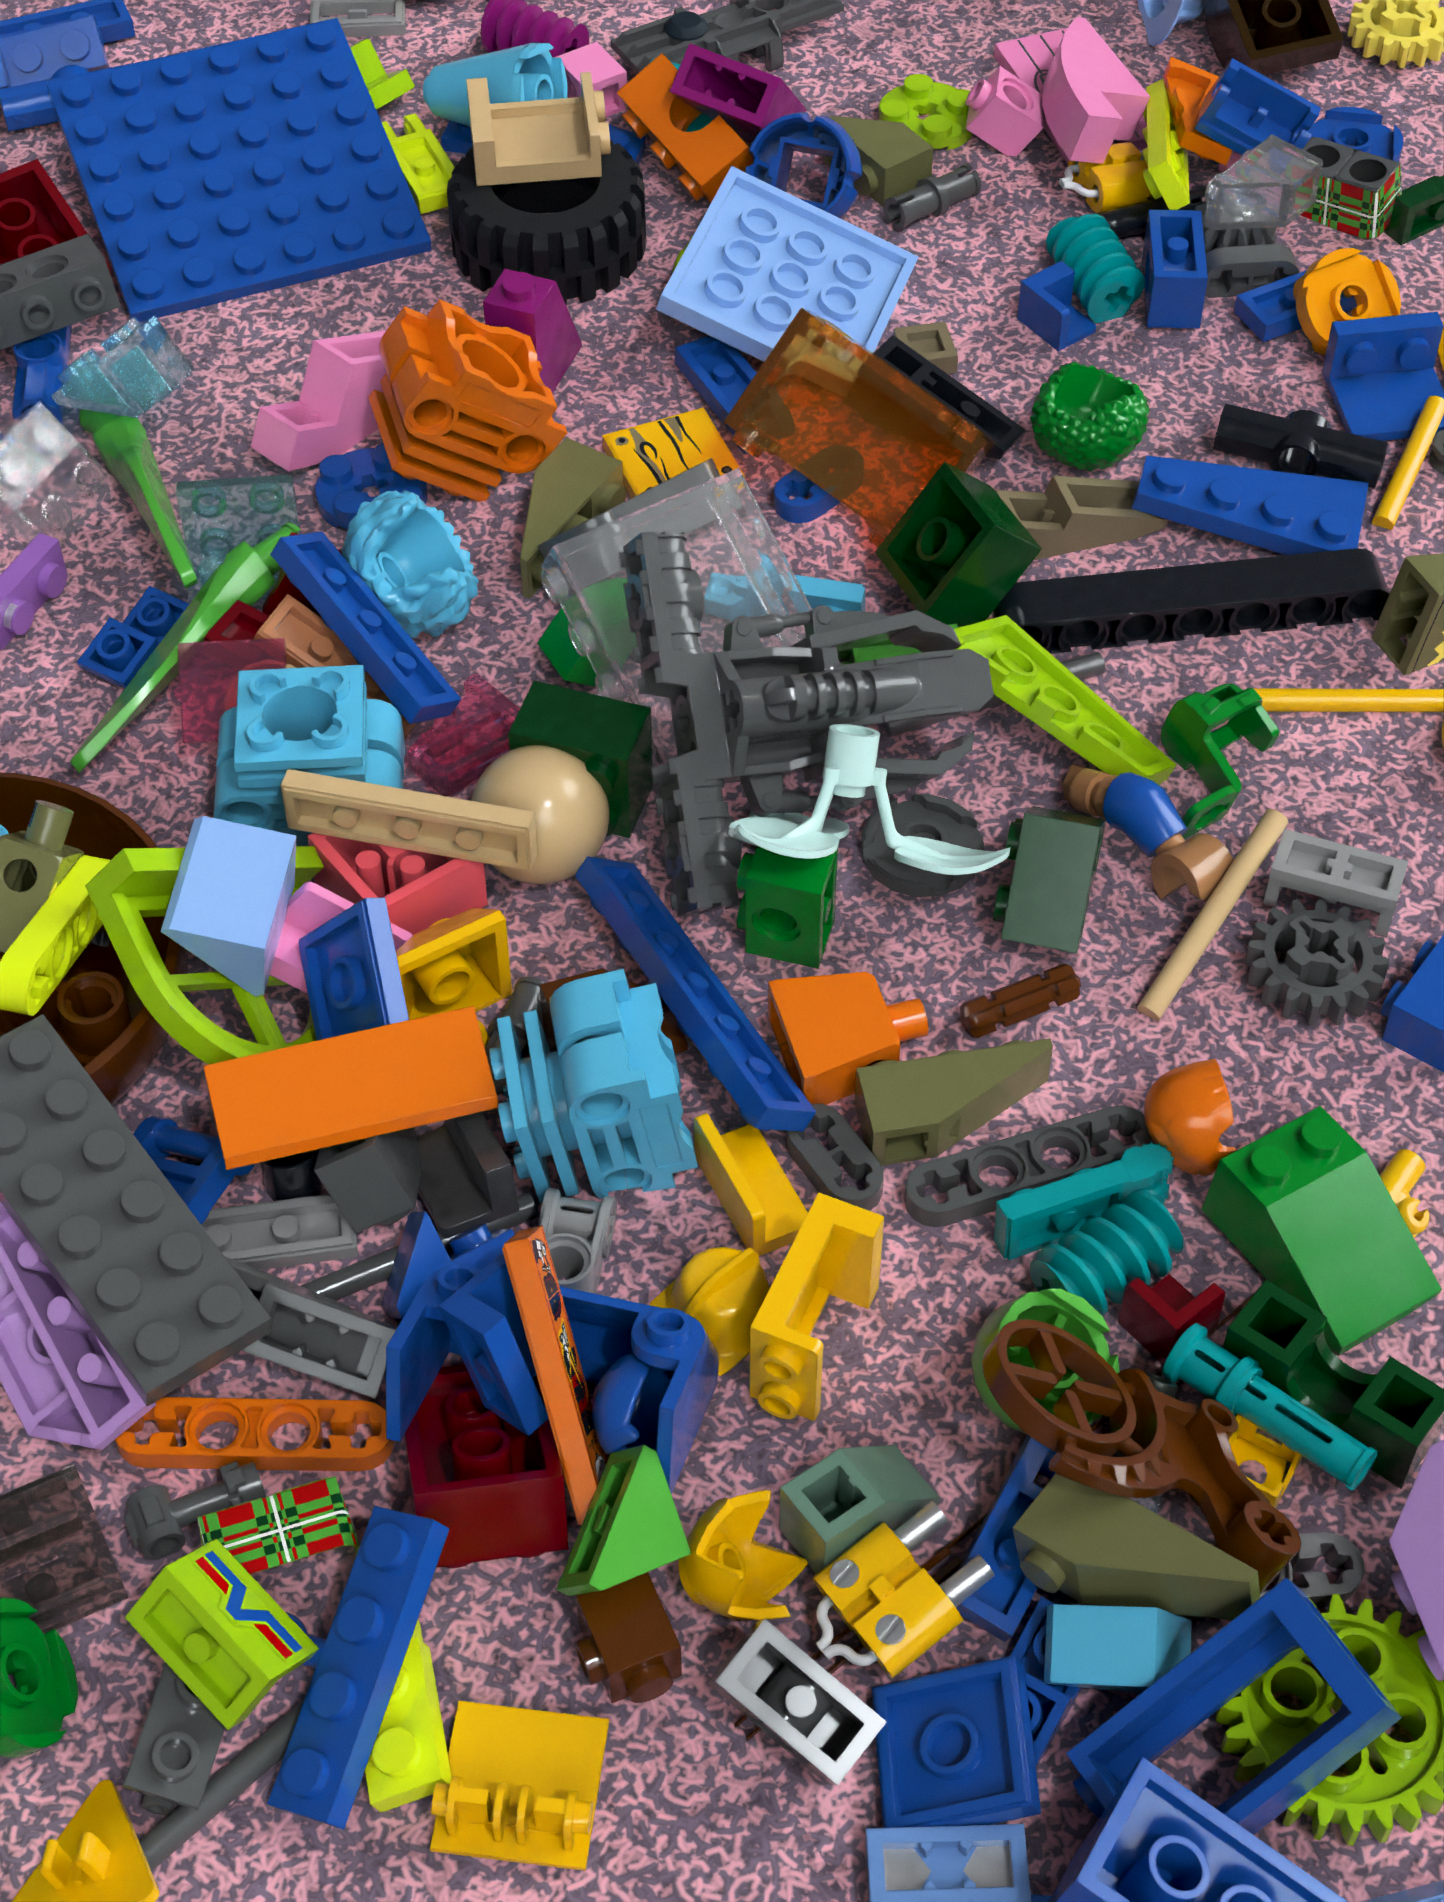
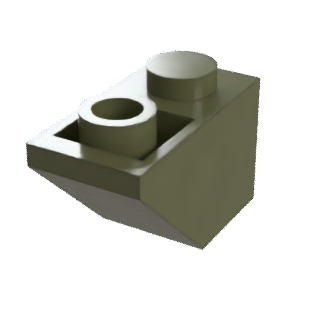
M841 116L829 117L846 130L854 140L860 153L862 177L855 180L854 186L862 196L869 195L884 207L886 199L916 188L919 180L932 175L933 147L904 123ZM823 156L826 165L830 168L832 158Z

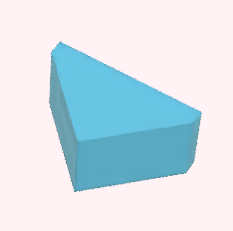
M1047 1605L1044 1683L1141 1694L1191 1654L1192 1620L1157 1607Z

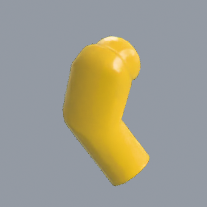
M1399 1149L1379 1176L1412 1236L1416 1237L1427 1228L1429 1212L1428 1209L1418 1211L1417 1207L1420 1204V1200L1411 1197L1409 1193L1424 1173L1426 1166L1422 1158L1413 1151Z

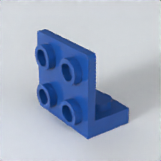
M1438 312L1332 322L1322 374L1346 433L1379 441L1409 438L1429 396H1439L1444 399V390L1434 370L1444 327ZM1444 416L1440 422L1436 434L1444 429Z

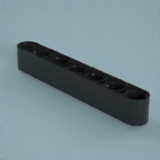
M1354 548L1017 582L991 614L993 618L1007 615L1050 654L1072 652V647L1091 646L1092 650L1128 646L1127 642L1148 640V643L1152 644L1185 640L1184 636L1204 634L1205 638L1240 635V630L1260 628L1261 632L1298 629L1296 624L1315 622L1317 626L1354 623L1352 619L1372 617L1375 621L1379 620L1390 591L1373 552L1367 549Z

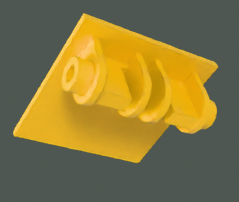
M458 1701L448 1752L452 1779L450 1784L438 1782L435 1784L431 1813L436 1815L430 1852L586 1871L610 1723L609 1719Z

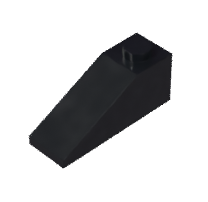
M894 335L870 355L843 403V406L855 413L863 424L870 428H876L885 436L999 460L1019 440L1025 431L1023 427Z

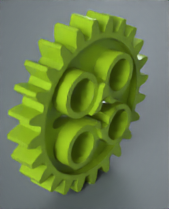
M1333 1594L1327 1612L1321 1613L1357 1661L1367 1670L1368 1675L1402 1718L1395 1724L1405 1728L1411 1734L1414 1741L1409 1743L1398 1742L1390 1738L1385 1732L1344 1763L1350 1773L1349 1776L1337 1777L1330 1774L1284 1811L1282 1824L1289 1827L1302 1813L1311 1816L1313 1837L1317 1840H1321L1330 1822L1340 1824L1346 1844L1354 1846L1359 1835L1361 1826L1368 1824L1372 1834L1379 1843H1385L1393 1829V1818L1401 1827L1412 1833L1416 1830L1422 1818L1420 1808L1436 1815L1444 1803V1681H1438L1434 1677L1419 1649L1417 1639L1426 1635L1425 1629L1417 1631L1406 1638L1398 1633L1401 1625V1612L1396 1610L1382 1624L1373 1620V1606L1370 1599L1365 1598L1357 1614L1354 1615L1346 1613L1340 1595ZM1301 1648L1291 1651L1216 1712V1722L1232 1727L1224 1734L1221 1743L1222 1752L1232 1754L1245 1753L1239 1761L1234 1775L1237 1781L1254 1779L1333 1716L1330 1712L1331 1708L1337 1713L1342 1706L1341 1699L1319 1671L1317 1673L1311 1666L1303 1663L1304 1661L1311 1662V1660ZM1277 1692L1291 1693L1304 1703L1306 1709L1299 1711L1289 1710L1281 1706L1274 1699L1273 1694ZM1369 1761L1376 1768L1384 1771L1385 1774L1376 1773L1370 1766Z

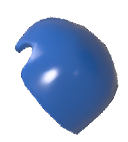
M633 1352L620 1357L603 1375L594 1390L591 1413L592 1427L601 1448L609 1456L613 1452L646 1445L657 1451L659 1406L671 1379L666 1374L667 1369L648 1365L638 1359Z

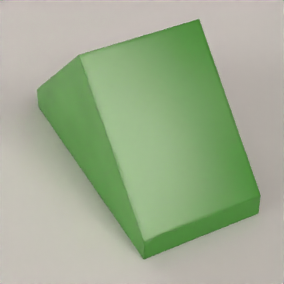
M641 1445L610 1454L556 1590L567 1596L602 1591L691 1554L657 1451L646 1445Z

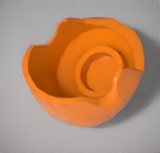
M1210 1059L1174 1068L1163 1074L1151 1086L1144 1102V1121L1152 1139L1156 1144L1159 1143L1162 1147L1166 1146V1149L1171 1151V1157H1174L1173 1165L1182 1171L1193 1175L1211 1176L1216 1171L1220 1159L1237 1151L1235 1147L1223 1146L1219 1141L1221 1134L1234 1123L1229 1092L1217 1060Z

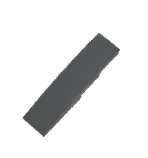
M226 1257L272 1319L271 1333L241 1351L372 1398L378 1396L386 1373V1346L395 1333L396 1327L287 1280Z

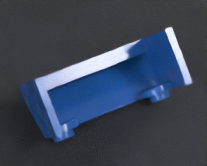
M451 1264L429 1275L386 1346L387 1439L401 1442L449 1352L460 1355L438 1305L481 1271V1269H476L467 1264ZM559 1286L587 1383L598 1385L603 1375L620 1357L632 1352L638 1359L648 1365L667 1369L666 1374L671 1381L659 1406L657 1454L672 1494L717 1386L719 1354L701 1323L681 1310L660 1308Z

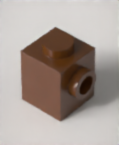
M648 1572L605 1590L576 1596L579 1627L584 1636L583 1639L574 1642L576 1653L589 1685L591 1686L602 1681L611 1703L630 1697L634 1703L653 1700L663 1695L672 1687L673 1679L682 1676L681 1646Z

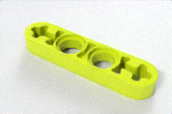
M88 855L80 857L5 952L0 961V1010L34 1016L93 939L103 923L85 885L111 860Z

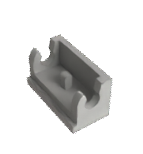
M1284 829L1271 867L1263 905L1276 908L1279 892L1282 890V887L1323 897L1328 903L1336 904L1338 901L1379 912L1380 916L1375 935L1387 938L1408 861Z

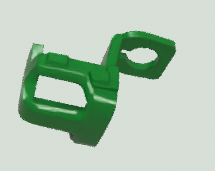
M1231 683L1219 685L1204 694L1194 692L1177 701L1166 717L1161 730V742L1169 752L1168 755L1184 770L1194 766L1211 793L1192 805L1182 819L1187 827V831L1183 835L1185 840L1222 819L1229 812L1241 791V781L1221 750L1244 736L1259 751L1264 752L1273 746L1279 736L1278 727L1263 708L1262 698L1253 688L1242 690ZM1228 721L1226 725L1210 733L1213 728Z

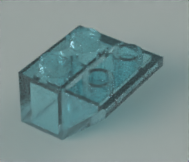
M155 315L143 324L134 316L100 343L105 350L104 353L98 356L95 350L91 348L57 375L63 385L51 397L57 405L138 418L180 387L195 368Z

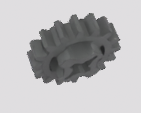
M1298 899L1292 900L1288 915L1273 907L1269 910L1267 923L1256 922L1254 925L1252 938L1249 941L1245 957V965L1251 967L1248 983L1250 986H1264L1260 1000L1264 1005L1278 1000L1284 1004L1282 1017L1289 1019L1298 1010L1305 1013L1308 1025L1315 1026L1319 1014H1327L1334 1025L1342 1024L1346 1009L1352 1014L1361 1017L1365 1013L1368 1001L1377 1002L1389 966V958L1382 956L1386 943L1384 938H1368L1372 922L1369 919H1364L1353 923L1349 920L1351 908L1346 905L1335 914L1327 911L1325 899H1318L1314 910H1306ZM1276 950L1281 952L1280 960L1283 962L1279 964L1276 958ZM1354 962H1355L1356 967H1357V971H1358L1357 974L1352 971V970H1353V966H1354Z

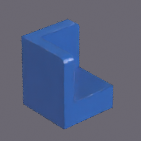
M1062 261L1021 281L1017 315L1018 320L1058 352L1096 332V324L1071 305L1075 271Z

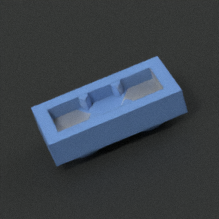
M1024 1824L866 1829L865 1851L869 1902H1031Z

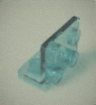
M291 475L195 480L177 483L176 496L187 552L198 583L188 588L189 604L215 569L224 562L226 555L244 541L251 547H254L279 530L287 522L293 523L300 528L293 477ZM279 572L273 576L275 584L279 579ZM275 584L252 607H263Z

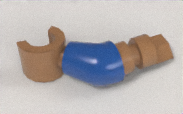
M1071 764L1062 784L1064 798L1071 803V806L1076 811L1106 819V822L1112 828L1121 830L1147 857L1157 854L1151 863V876L1154 888L1160 899L1167 897L1187 884L1190 894L1201 900H1208L1234 860L1228 849L1219 839L1209 834L1198 833L1185 840L1183 835L1187 831L1186 825L1165 789L1153 780L1131 772L1116 776Z

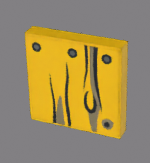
M704 407L602 435L605 453L622 461L623 485L631 498L710 458L713 459L729 493L745 489V475Z

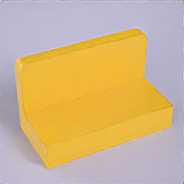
M708 1113L694 1117V1149L697 1162L745 1247H751L759 1256H762L793 1243L808 1212L760 1130L747 1124L720 1135Z

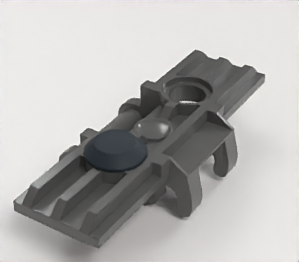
M730 0L729 5L700 15L679 7L674 9L673 15L622 32L619 37L611 39V48L636 74L642 71L653 58H657L661 53L670 62L681 64L689 43L738 61L739 54L745 51H749L755 58L765 55V66L770 72L783 67L784 64L781 33L843 12L844 4L840 0Z

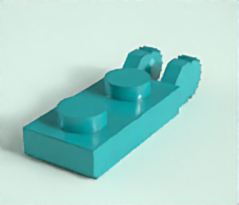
M1152 1142L1147 1145L1143 1143L1142 1147L1134 1146L1125 1149L1121 1161L1118 1160L1097 1168H1084L1075 1172L1070 1177L1034 1189H1021L1007 1198L996 1201L994 1242L1001 1255L1009 1261L1040 1250L1047 1245L1057 1244L1069 1231H1079L1080 1227L1087 1220L1101 1217V1214L1113 1204H1122V1201L1134 1191H1145L1164 1204L1165 1199H1168L1170 1184H1167L1168 1174L1172 1173L1174 1157H1171V1151H1168L1166 1146H1160L1159 1143L1157 1145Z

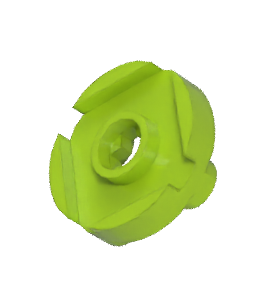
M924 74L909 75L904 79L903 86L892 89L882 98L878 108V120L904 123L930 144L933 149L948 147L947 151L965 144L973 135V133L966 129L969 106L966 105V99L970 91L933 82L929 76ZM919 115H930L927 116L925 119L919 118Z

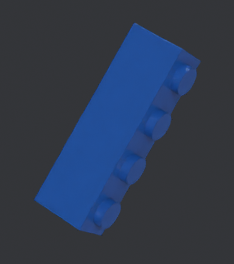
M1143 1757L1136 1763L1073 1856L1049 1902H1348Z

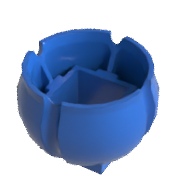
M796 112L784 115L769 123L759 132L751 144L749 154L753 157V164L746 166L745 173L785 192L794 151L832 158L823 203L803 201L841 219L855 202L858 191L854 188V182L862 177L860 153L854 140L841 125L824 115L816 116L812 120L807 112Z

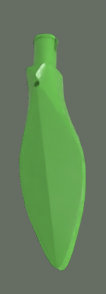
M102 399L92 400L93 405L99 412H95L86 403L79 414L80 425L85 431L93 435L94 443L102 461L136 505L184 588L188 589L198 583L158 469L151 444L146 435V430L135 414L129 413L119 416Z
M287 522L279 530L254 547L243 541L226 555L224 562L215 569L176 623L72 757L70 762L78 773L132 722L204 649V637L237 600L252 607L275 584L273 576L280 571V566L270 554L280 537L289 536L291 532L298 533L301 530L298 526Z

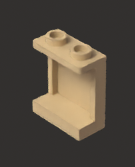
M591 72L580 73L581 95L579 97L490 104L487 77L466 79L477 186L602 177L601 155L611 154L608 122H606L603 90H593Z

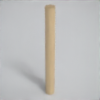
M1274 809L1266 810L1137 1006L1139 1012L1156 1021L1161 1019L1287 826L1288 819L1281 812Z

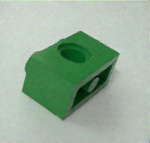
M757 846L754 854L744 853L737 876V890L745 891L738 911L737 928L745 930L746 953L819 969L835 922L838 848L831 855L812 859L783 856L767 851Z

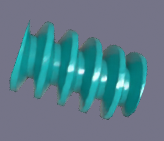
M1094 213L1080 217H1068L1059 221L1049 230L1046 238V250L1054 259L1055 264L1062 261L1075 271L1073 292L1079 298L1080 303L1092 321L1100 323L1123 317L1131 308V305L1141 296L1145 287V277L1136 268L1135 262L1127 254V250L1119 241L1115 232L1110 228L1104 216Z
M1134 1191L1122 1201V1204H1113L1101 1214V1217L1087 1220L1080 1227L1079 1231H1069L1058 1241L1057 1245H1047L1037 1253L1036 1258L1030 1262L1029 1271L1037 1292L1045 1289H1063L1084 1298L1103 1316L1108 1311L1106 1297L1113 1303L1121 1305L1125 1286L1136 1277L1149 1286L1151 1284L1150 1271L1159 1277L1168 1275L1172 1271V1259L1169 1252L1180 1254L1184 1249V1237L1172 1215L1156 1197L1145 1191Z

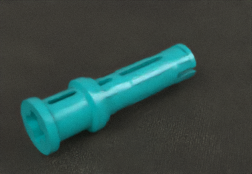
M1199 1323L1191 1325L1183 1333L1166 1359L1162 1371L1164 1378L1172 1382L1182 1380L1207 1398L1222 1403L1234 1416L1239 1414L1285 1444L1286 1447L1297 1452L1345 1484V1487L1353 1491L1360 1485L1374 1464L1377 1450L1367 1447L1321 1417L1311 1408L1306 1407L1263 1379V1370L1259 1367V1363L1249 1356L1239 1359L1207 1338L1208 1330Z

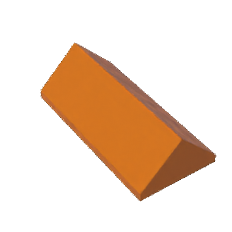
M474 1006L203 1066L209 1101L226 1170L498 1108L497 1094Z

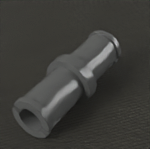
M964 164L937 178L930 175L919 180L916 188L885 200L883 209L887 222L890 224L901 218V220L894 222L892 226L894 229L900 230L908 224L930 214L935 217L945 214L950 205L979 194L981 180L978 172L974 170L964 176V174L972 170L971 165Z

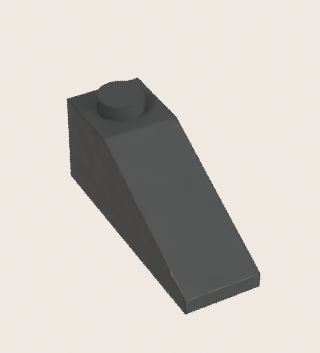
M415 1127L319 1149L314 1171L355 1233L378 1223L382 1226L393 1224L405 1217L411 1209L415 1208L422 1173Z

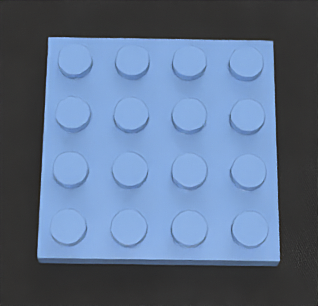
M731 166L664 288L655 310L845 401L870 355L874 353L917 262L918 256Z

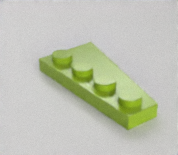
M1007 615L954 629L962 645L954 650L971 649L988 659L994 695L1103 772L1116 776L1131 772L1153 780L1160 785L1169 778L1176 768L1177 764Z

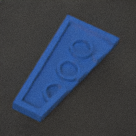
M1146 455L1131 509L1284 555L1358 548L1369 483Z

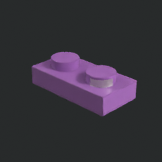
M39 532L0 575L1 650L15 635H23L29 630L34 614L48 598H56L62 593L68 575L58 539Z

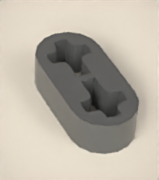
M1280 244L1231 246L1213 249L1206 253L1208 281L1205 295L1208 298L1233 297L1299 273V268L1295 256L1290 248ZM1222 271H1225L1223 277L1220 278Z
M811 1104L816 1110V1114L805 1129L811 1127L817 1133H823L828 1130L827 1146L830 1151L827 1152L819 1140L814 1137L804 1141L805 1130L803 1132L787 1131L786 1147L790 1156L818 1192L871 1211L878 1205L883 1194L884 1177L879 1161L837 1110L825 1104ZM840 1166L854 1180L865 1177V1189L858 1191L852 1185L841 1188L842 1172Z

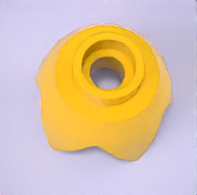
M770 1490L738 1495L731 1499H718L698 1518L686 1538L691 1554L680 1558L678 1562L682 1585L688 1596L695 1603L706 1606L716 1614L737 1620L760 1621L763 1619L774 1620L791 1617L786 1605H775L767 1601L784 1590L804 1570L808 1561L798 1555L754 1540L759 1522L770 1503Z

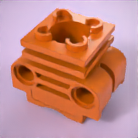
M441 299L437 301L428 315L403 306L383 334L379 343V353L386 370L385 375L380 380L383 392L374 389L368 398L391 468L400 476L409 480L418 479L438 486L452 496L459 497L462 495L479 502L485 501L490 496L486 484L496 488L502 481L498 468L517 474L530 472L536 469L555 450L568 433L565 425L555 422L552 418L553 413L558 407L551 389L540 378L539 373L543 368L540 361H537V353L530 336L509 327L483 324L469 316L463 308Z

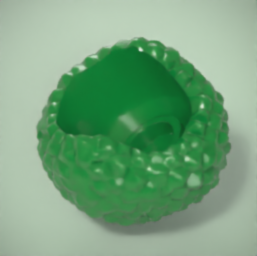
M1072 362L1061 365L1059 369L1049 376L1048 381L1041 385L1039 388L1040 393L1036 395L1032 406L1033 412L1030 416L1032 429L1035 434L1034 438L1041 450L1067 466H1074L1079 470L1085 469L1091 472L1098 468L1104 470L1123 460V458L1128 457L1129 453L1141 442L1142 435L1147 430L1146 425L1150 408L1147 404V397L1144 396L1143 391L1140 390L1137 384H1133L1130 380L1124 381L1122 377H1115L1113 373H1107L1104 369H1097L1093 365L1086 366Z

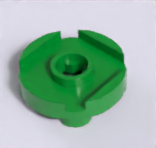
M0 1598V1756L22 1758L51 1746L62 1738L67 1730H59L62 1727L63 1718L75 1712L78 1700V1685L71 1655L55 1628L43 1633L39 1626L28 1618L39 1611L28 1603L14 1598ZM8 1674L14 1675L17 1688L10 1682Z

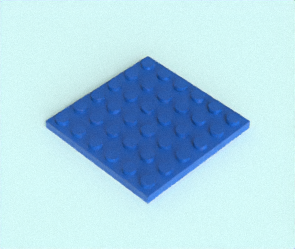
M338 18L47 83L51 104L132 324L431 251L430 236Z

